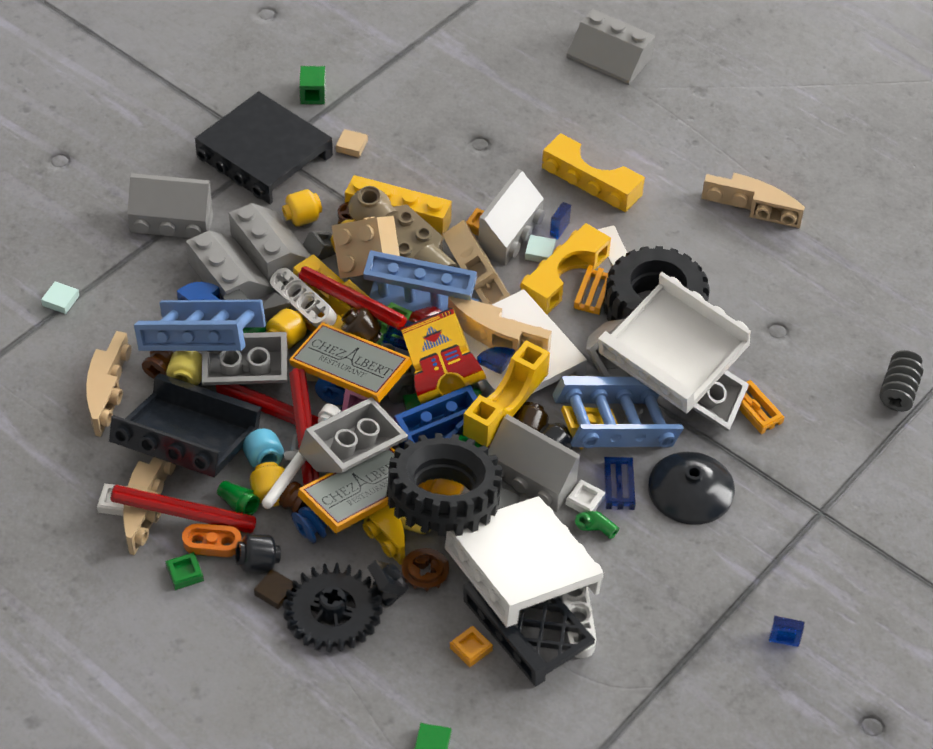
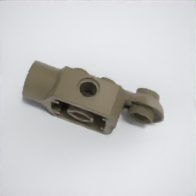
M365 186L351 197L348 205L349 214L356 221L373 216L375 218L394 216L400 256L458 268V265L443 252V236L408 205L393 207L388 196L374 186Z

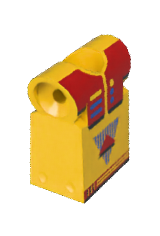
M453 308L401 328L415 369V388L421 404L486 379L483 369L470 352L464 332Z

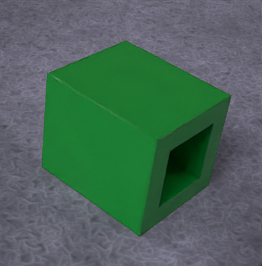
M325 66L300 67V104L325 105Z

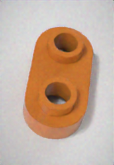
M196 523L186 527L182 533L184 549L189 553L194 552L195 555L231 557L235 555L237 542L242 541L239 530L232 526Z

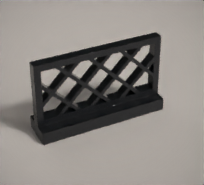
M471 581L463 585L465 604L535 687L545 681V675L595 644V638L558 596L526 607L542 609L541 620L524 618L526 609L524 608L521 609L517 624L506 627ZM547 610L560 612L564 616L563 623L545 621ZM522 626L540 628L538 639L524 637L521 633ZM544 629L561 631L560 642L542 640ZM565 631L578 633L583 638L577 644L563 643ZM540 648L558 649V655L546 663L540 656Z

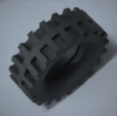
M435 433V438L427 439L425 435H421L416 443L411 440L406 441L404 449L398 447L395 450L394 458H390L386 496L388 497L389 508H395L394 515L397 519L406 518L405 525L411 528L415 524L421 526L422 533L427 534L431 529L438 531V536H445L446 531H454L456 536L463 535V529L467 528L475 532L478 530L479 523L489 524L491 515L495 516L497 513L502 484V466H497L498 458L496 455L488 456L489 448L484 445L480 448L476 447L475 440L469 438L464 442L459 440V435L452 434L451 438H443L442 433ZM432 479H447L464 485L469 492L448 496L431 493L418 487V485Z

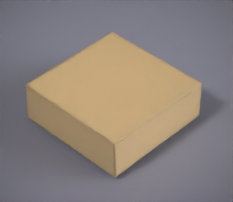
M344 129L336 144V152L360 158L368 142V135Z

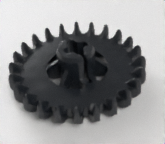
M324 563L322 574H319L312 567V578L306 577L302 572L300 576L302 585L293 580L294 592L290 589L286 591L287 599L283 601V608L285 609L283 617L288 621L287 628L294 631V638H303V645L308 646L314 643L315 650H320L322 646L326 647L327 652H331L333 647H337L338 651H344V645L355 648L356 640L361 643L365 642V634H374V626L380 624L379 616L383 613V607L381 606L382 596L378 594V586L374 585L370 588V576L361 581V569L357 571V574L351 576L350 565L347 566L344 573H340L338 563L335 564L333 572H329L327 565ZM352 601L355 608L347 606V603ZM311 610L319 612L315 618L312 616ZM348 620L347 622H345V623H343V624H341V625H338V624L341 623L342 621ZM324 621L325 623L331 624V625H334V626L324 625V624H322V623H320V622Z

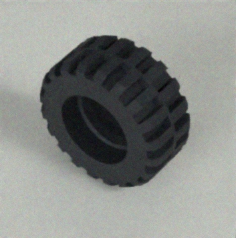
M649 246L641 247L639 251L634 249L627 252L625 257L621 256L617 259L608 272L604 312L607 315L608 321L626 319L644 300L638 293L653 291L659 285V274L661 272L669 277H675L684 287L690 291L698 292L708 302L710 292L708 278L696 261L692 262L690 256L685 253L681 255L676 249L670 248V250L663 249V246H655V248L650 249Z

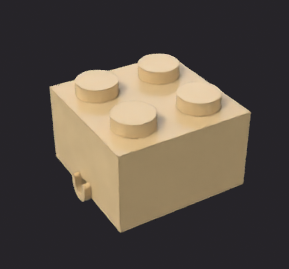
M373 216L359 221L331 225L340 279L362 276L370 250L400 256L394 216L376 218Z

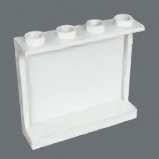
M661 272L659 274V285L612 334L605 331L598 338V346L601 355L687 414L749 347L751 330L743 322L735 321L726 315L722 308L713 306L705 301L698 292L690 291L684 287L675 277H669Z
M524 289L492 304L502 308V317L552 331L549 351V372L533 393L560 380L562 376H585L587 359ZM464 332L470 352L474 355L486 375V379L472 385L474 388L481 390L484 397L487 398L501 383L512 356L490 348Z
M539 496L498 509L495 516L491 515L490 523L487 525L479 523L478 530L475 532L467 528L463 529V535L456 536L454 531H447L445 549L506 627L517 624L519 610L585 586H588L595 595L600 592L603 579L602 568L598 563L594 562L584 546L577 542L567 526L560 522L553 513V510Z

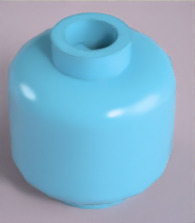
M257 429L251 432L244 440L243 451L253 468L265 462H275L278 465L281 463L284 457V448L277 435L270 429Z

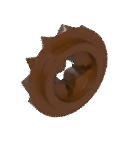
M420 548L410 552L404 558L402 574L405 582L412 584L414 589L418 587L424 588L427 592L432 587L439 589L441 583L447 581L449 563L441 552L431 548ZM431 563L430 572L420 576V569H425Z

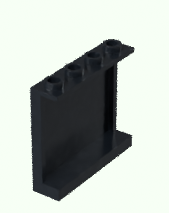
M259 91L195 137L196 155L202 162L208 163L219 173L225 174L234 180L237 185L243 186L257 198L264 200L268 204L273 203L272 191L314 158L319 156L327 161L333 156L331 136Z
M159 373L154 378L153 393L125 419L115 415L111 417L109 442L215 478L243 448L245 438L251 432L259 429L262 407Z

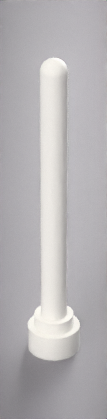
M325 404L318 413V423L342 411L333 404ZM299 451L262 500V506L265 509L273 507L306 461Z

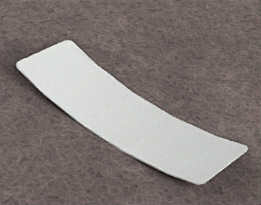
M615 226L597 229L611 237L608 258L614 265L617 259L621 256H626L627 250Z

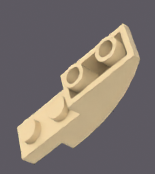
M733 173L732 179L706 174L701 199L751 210L749 216L751 218L796 228L801 226L805 207L787 193L770 184L737 173Z
M465 220L442 234L460 268L477 271L474 290L483 303L492 305L511 296Z
M448 297V309L453 308L462 330L486 346L513 356L527 340L548 352L550 351L552 331L502 317V308L491 304Z
M115 332L107 351L96 349L89 366L86 383L87 402L91 424L95 436L98 437L102 436L105 427L110 426L115 405H119L122 400L123 391L119 387V380L122 374V366L125 361L129 360L132 351L131 345L128 344L127 333Z
M155 457L152 458L150 464L138 461L127 487L161 495L164 481L168 475H172L176 465ZM124 505V529L129 554L135 555L140 545L143 546L146 543L149 529L153 522H158L161 513Z

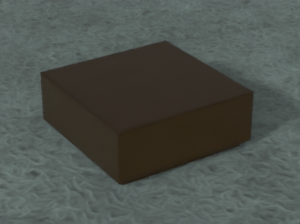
M272 569L256 586L254 595L279 610L283 605V601L287 599L286 591L290 589L294 592L292 580Z

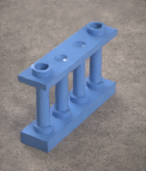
M372 250L369 252L363 277L366 280L374 281L369 297L385 306L393 302L412 312L429 306H434L444 311L448 309L449 296L479 302V299L472 298L477 271Z
M161 300L159 304L162 319L160 321H138L134 324L139 351H242L246 347L243 328L265 327L266 320L262 300Z
M562 376L552 394L555 403L571 404L579 424V428L571 441L572 447H673L684 429L682 424H666L657 403L660 395L634 377ZM583 403L596 404L604 424H591ZM608 404H621L629 424H616ZM633 404H646L654 424H641Z

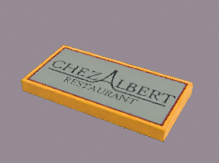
M323 322L289 359L292 367L304 369L305 372L364 397H372L379 403L412 365L411 358Z
M391 447L343 473L330 472L299 488L298 497L335 533H338L388 506V497L386 496L389 461L391 457L394 458L395 450ZM425 482L419 484L418 487H423Z

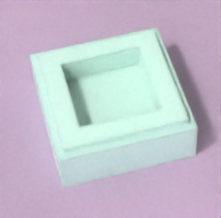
M530 235L525 252V260L535 262L547 260L554 252L556 239Z
M55 281L41 299L42 306L66 314L80 296L79 290Z

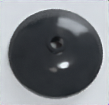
M678 452L666 456L654 466L649 477L648 491L653 504L662 514L680 523L699 525L713 522L729 510L734 499L735 485L730 472L718 460L698 452Z

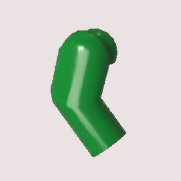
M599 511L581 512L575 517L576 526L583 531L600 530L609 539L614 538L619 531V527Z

